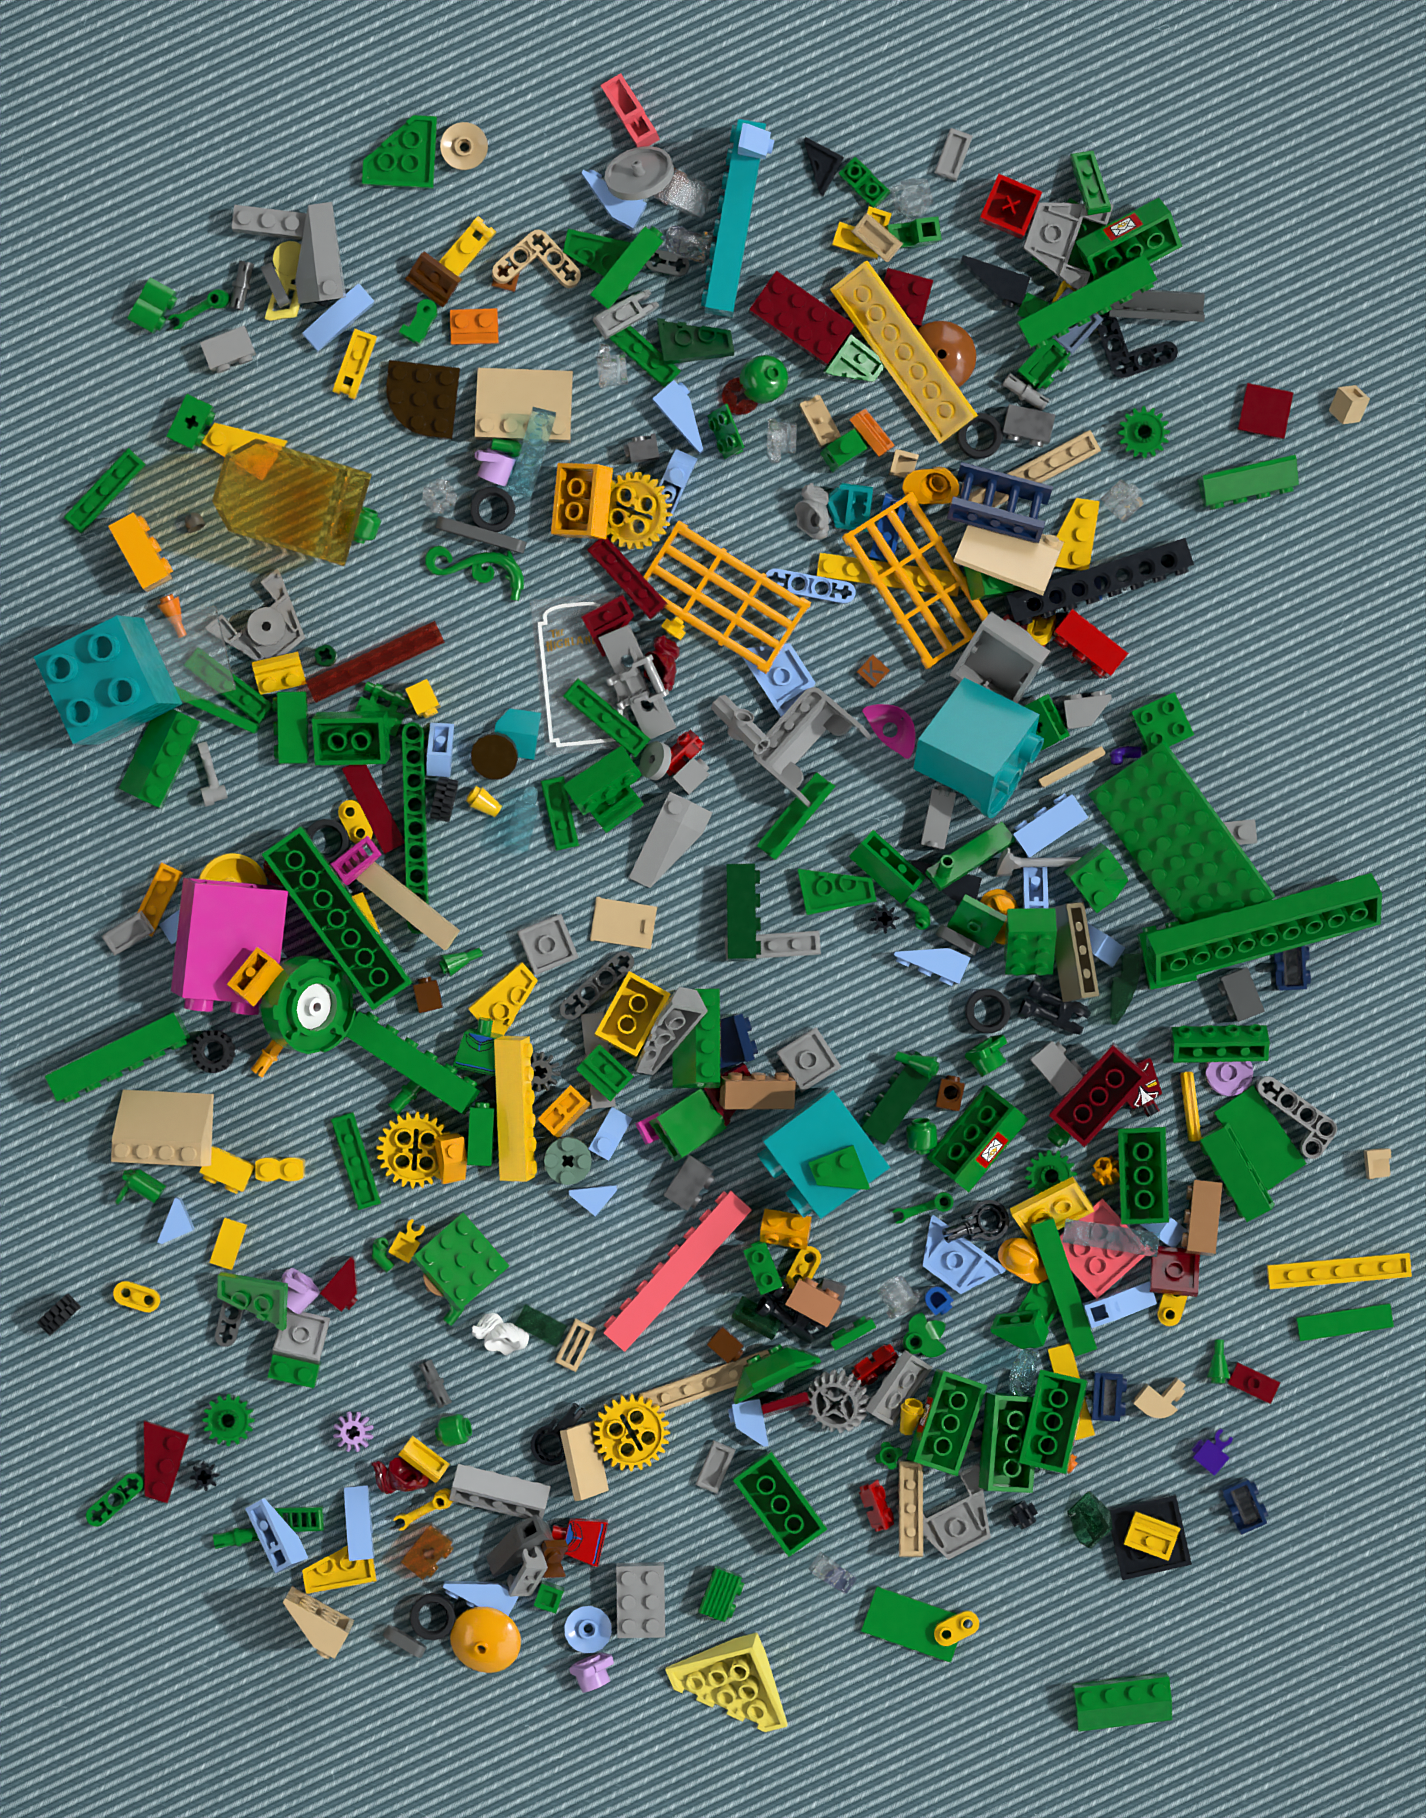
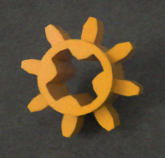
M1112 1156L1109 1158L1101 1157L1093 1165L1096 1171L1092 1173V1176L1102 1186L1106 1184L1112 1185L1119 1180V1161H1115Z

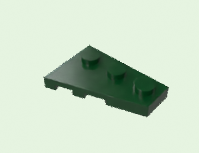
M657 318L664 365L734 356L731 330L703 325L702 327L687 325L685 322L678 321V323H673Z

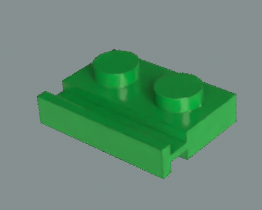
M630 785L619 791L615 797L607 799L590 813L602 829L608 833L644 806V804Z
M600 1044L576 1068L610 1102L634 1077Z
M1048 1278L1044 1282L1031 1285L1016 1311L1040 1309L1047 1328L1058 1311Z
M864 1315L853 1321L854 1326L848 1330H845L843 1327L832 1333L833 1338L830 1339V1343L834 1350L840 1349L875 1329L876 1325L871 1316L866 1319Z

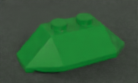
M777 1344L768 1349V1354L762 1357L758 1354L747 1359L748 1364L743 1366L733 1396L735 1404L821 1363L819 1356L789 1345L781 1346V1344Z

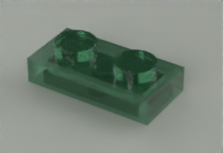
M742 1295L731 1318L773 1340L782 1322L770 1314L765 1317L757 1315L755 1313L757 1303Z
M526 1303L514 1324L557 1347L568 1326Z

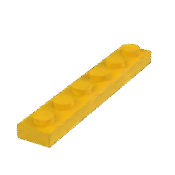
M820 553L816 576L872 585L870 577L857 558ZM870 560L879 575L891 568L888 562ZM902 566L917 591L936 594L920 567ZM932 569L944 589L957 582L950 571ZM895 572L882 579L887 587L905 589ZM959 586L949 592L948 595L958 597Z
M1410 1253L1267 1265L1269 1289L1412 1277Z

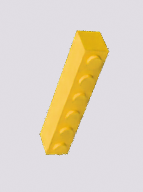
M501 1036L494 1040L500 1181L527 1182L534 1178L537 1173V1162L534 1161L536 1139L533 1137V1128L536 1120L532 1111L535 1095L531 1085L534 1071L530 1060L533 1047L530 1043V1036Z

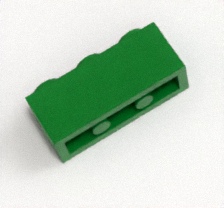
M277 692V697H273V712L278 714V721L273 722L274 736L278 735V745H274V759H279V764H309L307 692Z
M621 745L563 786L581 813L585 815L588 812L594 811L607 799L615 797L626 786L634 784L643 775Z
M874 830L848 856L900 904L926 878Z

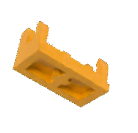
M570 1085L538 1120L555 1137L560 1138L592 1104Z

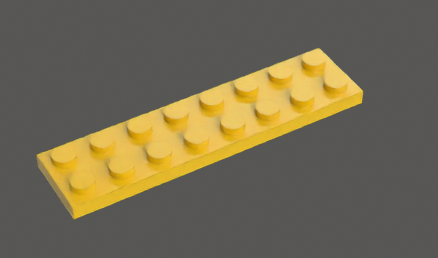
M868 261L863 262L830 289L940 444L978 416Z

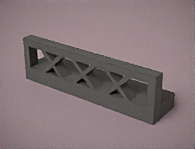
M1139 289L1131 294L1133 297L1131 300L1121 305L1117 301L1110 305L1112 310L1108 311L1109 317L1204 322L1205 294L1166 290H1147L1141 293Z

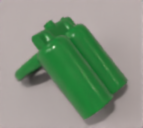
M132 1169L125 1170L122 1179L126 1183L117 1196L115 1203L117 1205L120 1204L129 1188L150 1202L155 1203L162 1195L166 1185L141 1169H136L135 1171Z

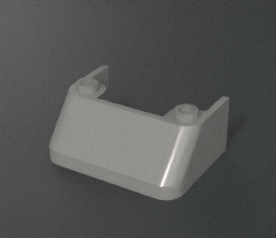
M811 687L803 692L768 731L766 736L771 740L769 748L762 754L756 755L753 752V755L760 765L809 808L812 804L797 790L803 781V772L795 764L826 730L835 736H842L853 726L868 740L872 736L856 719L819 688Z

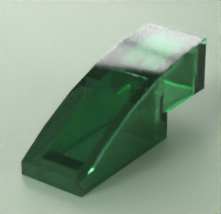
M1121 954V977H1111V1025H1117L1132 1001L1140 977L1143 954Z

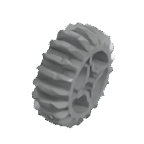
M835 1369L830 1374L825 1371L821 1376H816L814 1382L808 1387L809 1391L807 1394L810 1403L806 1404V1407L811 1408L809 1415L816 1416L814 1423L822 1422V1429L829 1426L830 1433L834 1432L836 1428L839 1433L844 1432L845 1429L849 1432L854 1426L858 1427L867 1416V1410L865 1409L868 1406L869 1396L864 1395L867 1387H860L861 1380L855 1382L853 1374L847 1377L845 1370L841 1371L839 1375ZM821 1394L823 1395V1399L826 1402V1407L822 1402ZM849 1396H850V1397L852 1398V1400H853L854 1409L851 1407L852 1404H851V1402L849 1401Z

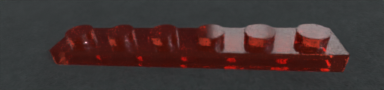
M433 621L305 682L315 703H318L444 644L445 641L436 622Z

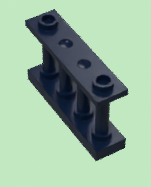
M961 462L956 477L959 482H963L960 498H952L947 519L1039 543L1046 522L1038 519L1041 504L1048 505L1053 486ZM972 485L986 489L983 504L969 501ZM995 491L1009 495L1006 511L992 507ZM1018 497L1032 501L1029 517L1015 513Z

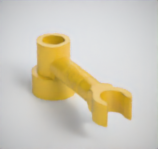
M442 1488L436 1492L432 1501L407 1514H398L393 1521L399 1518L405 1521V1525L399 1531L405 1530L411 1522L435 1509H446L452 1505L454 1501L449 1500L451 1490ZM439 1498H442L444 1503H441Z

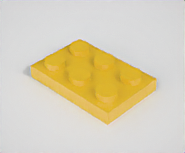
M1071 1177L1010 1208V1211L1027 1238L1035 1242L1030 1224L1053 1217L1057 1230L1089 1215L1094 1212V1209L1074 1177Z

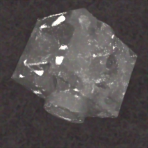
M436 479V482H430L429 487H424L422 500L426 501L425 506L430 508L429 512L444 514V511L450 512L451 506L455 507L458 493L454 492L453 486H449L450 481ZM438 491L444 494L441 500L435 498V493Z
M1122 479L1101 498L1109 511L1123 523L1144 504L1139 497L1141 491L1133 483L1128 485Z

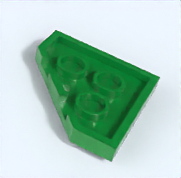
M413 115L403 126L381 143L373 153L369 154L363 160L362 185L434 189L437 116Z

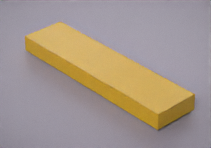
M1070 1343L1047 1349L1054 1373L1080 1378ZM1085 1398L1075 1440L1095 1435Z

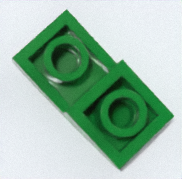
M856 157L838 173L873 208H876L891 193L872 174V171Z

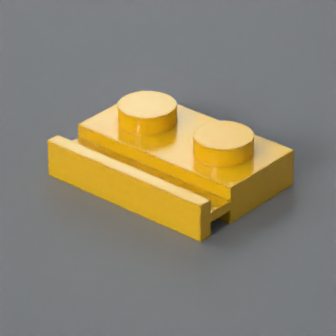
M298 652L252 662L260 695L306 684Z
M1135 1511L1123 1544L1169 1561L1180 1527Z

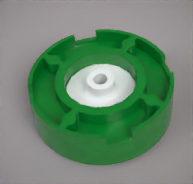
M297 956L285 961L280 965L284 970L276 977L262 996L261 1015L267 1033L280 1046L304 1054L320 1051L327 1052L333 1049L345 1038L355 1018L356 1009L352 1008V994H356L353 982L344 969L332 961L312 956Z

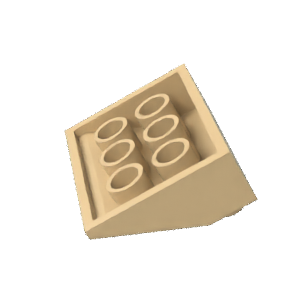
M478 368L475 439L492 440V438L517 441L571 443L573 371Z
M968 525L953 562L1043 595L1064 542L1054 535L1042 534L1040 542L1035 543Z
M123 1090L112 1135L111 1162L211 1166L214 1094Z
M292 1586L283 1604L312 1646L318 1649L316 1653L326 1659L330 1657L335 1659L350 1632L354 1620Z

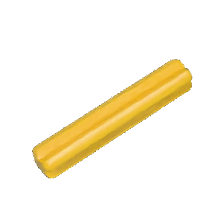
M1191 1071L1182 1072L1180 1079L1188 1140L1191 1142L1200 1141L1201 1131L1194 1075Z

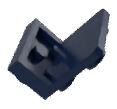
M743 1013L720 1019V1069L755 1060L754 1055L758 1054L755 1040L750 1041L748 1032L752 1031L749 1017L744 1018Z

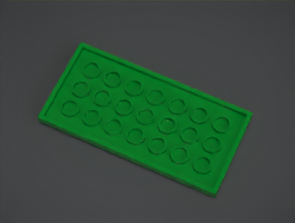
M1165 741L1088 794L1181 925L1220 915L1224 912L1238 910L1246 906L1267 902L1275 897L1273 891Z

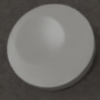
M652 146L637 147L621 153L610 162L605 171V181L608 190L613 196L622 200H641L663 190L673 178L674 167L669 154L663 149Z

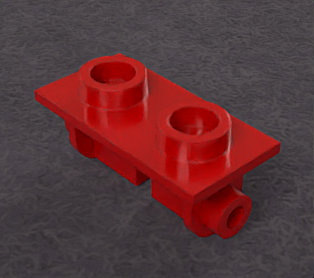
M691 729L681 734L677 739V743L670 748L671 763L666 772L669 776L677 774L687 764L681 757L686 755L691 760L702 750L701 747L704 743Z
M884 1344L871 1353L876 1360L872 1363L866 1357L854 1365L855 1368L851 1371L857 1380H861L862 1387L874 1383L878 1379V1375L894 1368L899 1356L891 1344L887 1346Z
M875 1480L870 1485L860 1486L859 1495L864 1508L873 1506L874 1509L866 1512L871 1527L878 1532L883 1529L887 1530L894 1525V1514L891 1508H888L885 1500L886 1493L883 1486L879 1484V1481Z

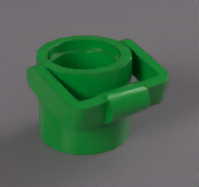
M1004 1035L990 1036L966 1052L965 1058L972 1062L980 1077H983L1007 1061L999 1049L1008 1042Z

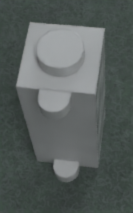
M938 785L937 789L931 790L920 845L945 849L956 793L951 792L952 788Z

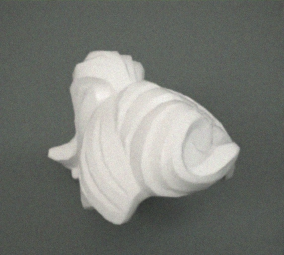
M495 1313L485 1314L479 1320L477 1326L473 1325L472 1335L477 1339H485L484 1346L487 1350L500 1351L503 1355L524 1349L529 1341V1334L521 1328L518 1329L513 1323H503L501 1317Z

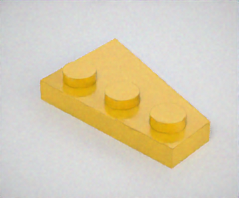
M1075 499L1056 536L1064 544L1055 567L1076 571L1089 569L1100 501Z
M520 962L470 1005L468 1009L478 1021L480 1017L492 1019L491 1032L504 1036L538 980L524 963Z
M348 1545L302 1570L306 1594L377 1581L374 1559L349 1561Z

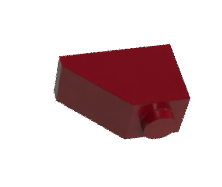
M353 1256L347 1260L320 1292L324 1298L341 1312L344 1308L350 1310L358 1300L355 1297L358 1293L356 1259Z

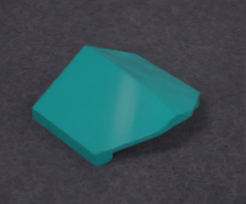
M841 483L829 493L827 508L836 528L854 530L870 519L873 487Z
M509 708L496 722L494 732L505 734L514 741L519 758L535 760L541 713Z

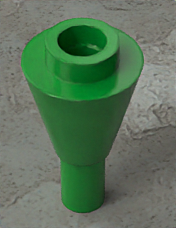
M479 947L466 953L441 955L442 960L438 961L442 973L448 974L451 977L466 966L469 961L482 957L483 954Z
M897 1051L895 1056L896 1061L908 1064L928 1079L932 1075L936 1076L940 1065L935 1056H911Z
M1215 1339L1214 1355L1207 1374V1379H1211L1213 1384H1225V1381L1230 1379L1224 1355V1340Z

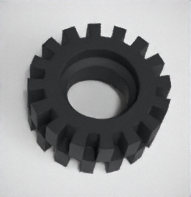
M439 777L430 818L444 822L450 821L459 781Z
M219 1030L203 1032L193 1042L191 1050L193 1061L204 1072L218 1073L226 1070L232 1064L236 1054L233 1040L226 1033ZM211 1042L218 1043L223 1050L221 1058L217 1061L207 1059L204 1053L206 1045Z
M67 1293L37 1321V1324L51 1336L81 1306Z

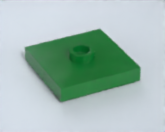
M965 894L946 927L989 949L1005 923L1007 916Z

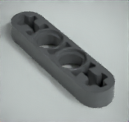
M438 516L435 528L521 554H524L527 542L441 516Z
M621 951L613 956L562 1002L560 1006L561 1015L568 1020H573L580 1016L633 968L634 958L632 954ZM619 956H628L630 958L628 961L630 966L628 968L622 966L618 970L622 974L617 977L615 971L608 967V965L613 963L615 967L620 962ZM606 970L610 971L613 975L612 982L607 985L602 984L599 980L600 973ZM589 986L595 990V997L592 1000H585L582 997L581 992L584 987ZM577 994L580 1001L586 1004V1006L581 1008L579 1004L575 1008L576 1014L574 1016L571 1013L566 1015L564 1012L566 1011L565 1004L572 1005L577 1000L573 999V996Z

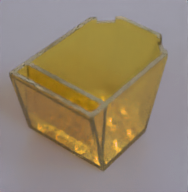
M256 438L225 455L212 502L227 530L248 542L317 563L345 566L372 474Z

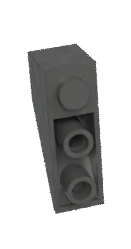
M536 1514L515 1525L486 1556L492 1576L496 1577L524 1562L522 1558L524 1549H527L528 1555L531 1557L535 1546H541L544 1540H554L549 1525Z

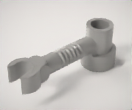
M206 741L197 744L209 783L208 787L200 789L205 807L214 805L216 801L228 798L224 784L219 786Z

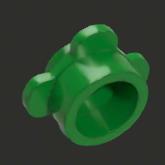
M885 1441L881 1444L879 1454L875 1455V1460L877 1463L887 1465L889 1469H894L897 1466L898 1458L903 1455V1451L900 1447L895 1448L888 1441Z

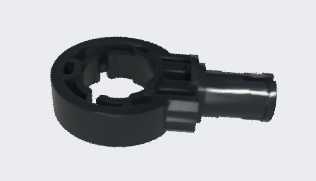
M994 1200L981 1201L976 1203L968 1213L961 1215L962 1220L973 1216L972 1219L943 1228L942 1233L943 1235L953 1233L950 1236L944 1237L947 1243L977 1232L979 1234L969 1237V1241L972 1242L978 1239L982 1241L996 1240L1007 1231L1009 1216L1005 1207ZM984 1204L991 1205V1206H993V1208H990V1207H984V1208H983V1205H984ZM990 1209L996 1216V1228H1000V1230L994 1236L992 1233L997 1232L998 1229L986 1231L981 1225L980 1217L984 1210Z
M577 1403L572 1404L554 1430L552 1428L559 1420L556 1417L553 1418L550 1424L542 1426L534 1433L531 1440V1451L540 1463L554 1466L566 1460L565 1455L559 1460H549L556 1458V1455L547 1454L543 1451L542 1444L536 1446V1441L539 1434L542 1436L538 1442H541L543 1437L549 1434L556 1436L562 1444L559 1431L575 1426L586 1412L581 1407L574 1414L580 1406ZM563 1444L561 1451L557 1454V1457H559L564 1452Z

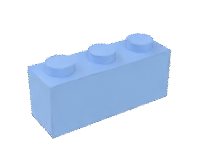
M1065 793L1053 801L1055 803L1053 807L1048 810L1046 807H1043L1033 814L1035 816L1034 820L1029 823L1024 820L1014 827L1016 832L1012 835L1027 858H1030L1088 818L1073 794L1068 797Z

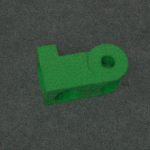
M424 299L418 303L416 308L417 314L410 326L403 324L399 330L400 336L418 346H421L438 314L436 304L429 299Z

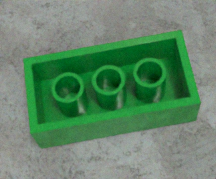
M986 1392L979 1488L987 1491L1033 1493L1035 1467L1019 1463L1034 1399L1033 1395Z
M771 1449L732 1477L737 1487L788 1557L827 1530L825 1523Z

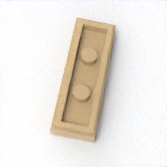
M1100 746L1037 781L1040 787L1044 788L1104 756L1105 751Z

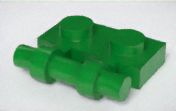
M367 681L364 690L372 693L371 698L368 700L360 697L355 711H387L389 735L396 737L405 715L396 712L398 706L408 708L411 700L404 697L403 693L398 691L394 693L383 688L384 685L379 683L375 685ZM379 697L391 701L390 708L378 704Z

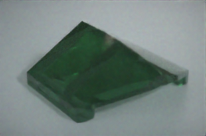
M1090 1491L1085 1493L1067 1511L1075 1536L1079 1543L1087 1548L1092 1549L1113 1529L1111 1512Z

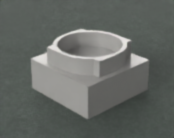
M990 612L979 626L950 673V676L959 682L965 677L1018 703L1051 651L1037 643L1026 630L1010 619L1005 621L993 612Z

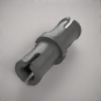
M239 261L236 280L232 283L234 289L229 308H237L240 311L244 310L247 291L251 288L249 282L254 267L253 263Z
M432 1359L418 1365L427 1382L426 1388L431 1390L438 1409L452 1403L443 1385L444 1380L439 1377Z

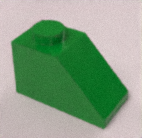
M1040 1309L997 1314L990 1329L994 1335L1020 1349L1043 1347L1049 1333Z

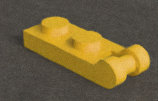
M479 216L475 218L468 229L439 261L458 277L497 232L492 227L488 228L483 223L484 220ZM476 231L483 235L479 241L472 236Z
M354 328L332 392L337 394L341 392L347 394L348 398L356 399L377 336ZM345 377L354 379L352 386L344 384Z

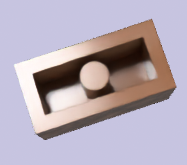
M805 1277L804 1280L799 1278L785 1305L828 1327L841 1303V1300L838 1299L839 1294L828 1288L825 1291L817 1287L818 1283L808 1277Z

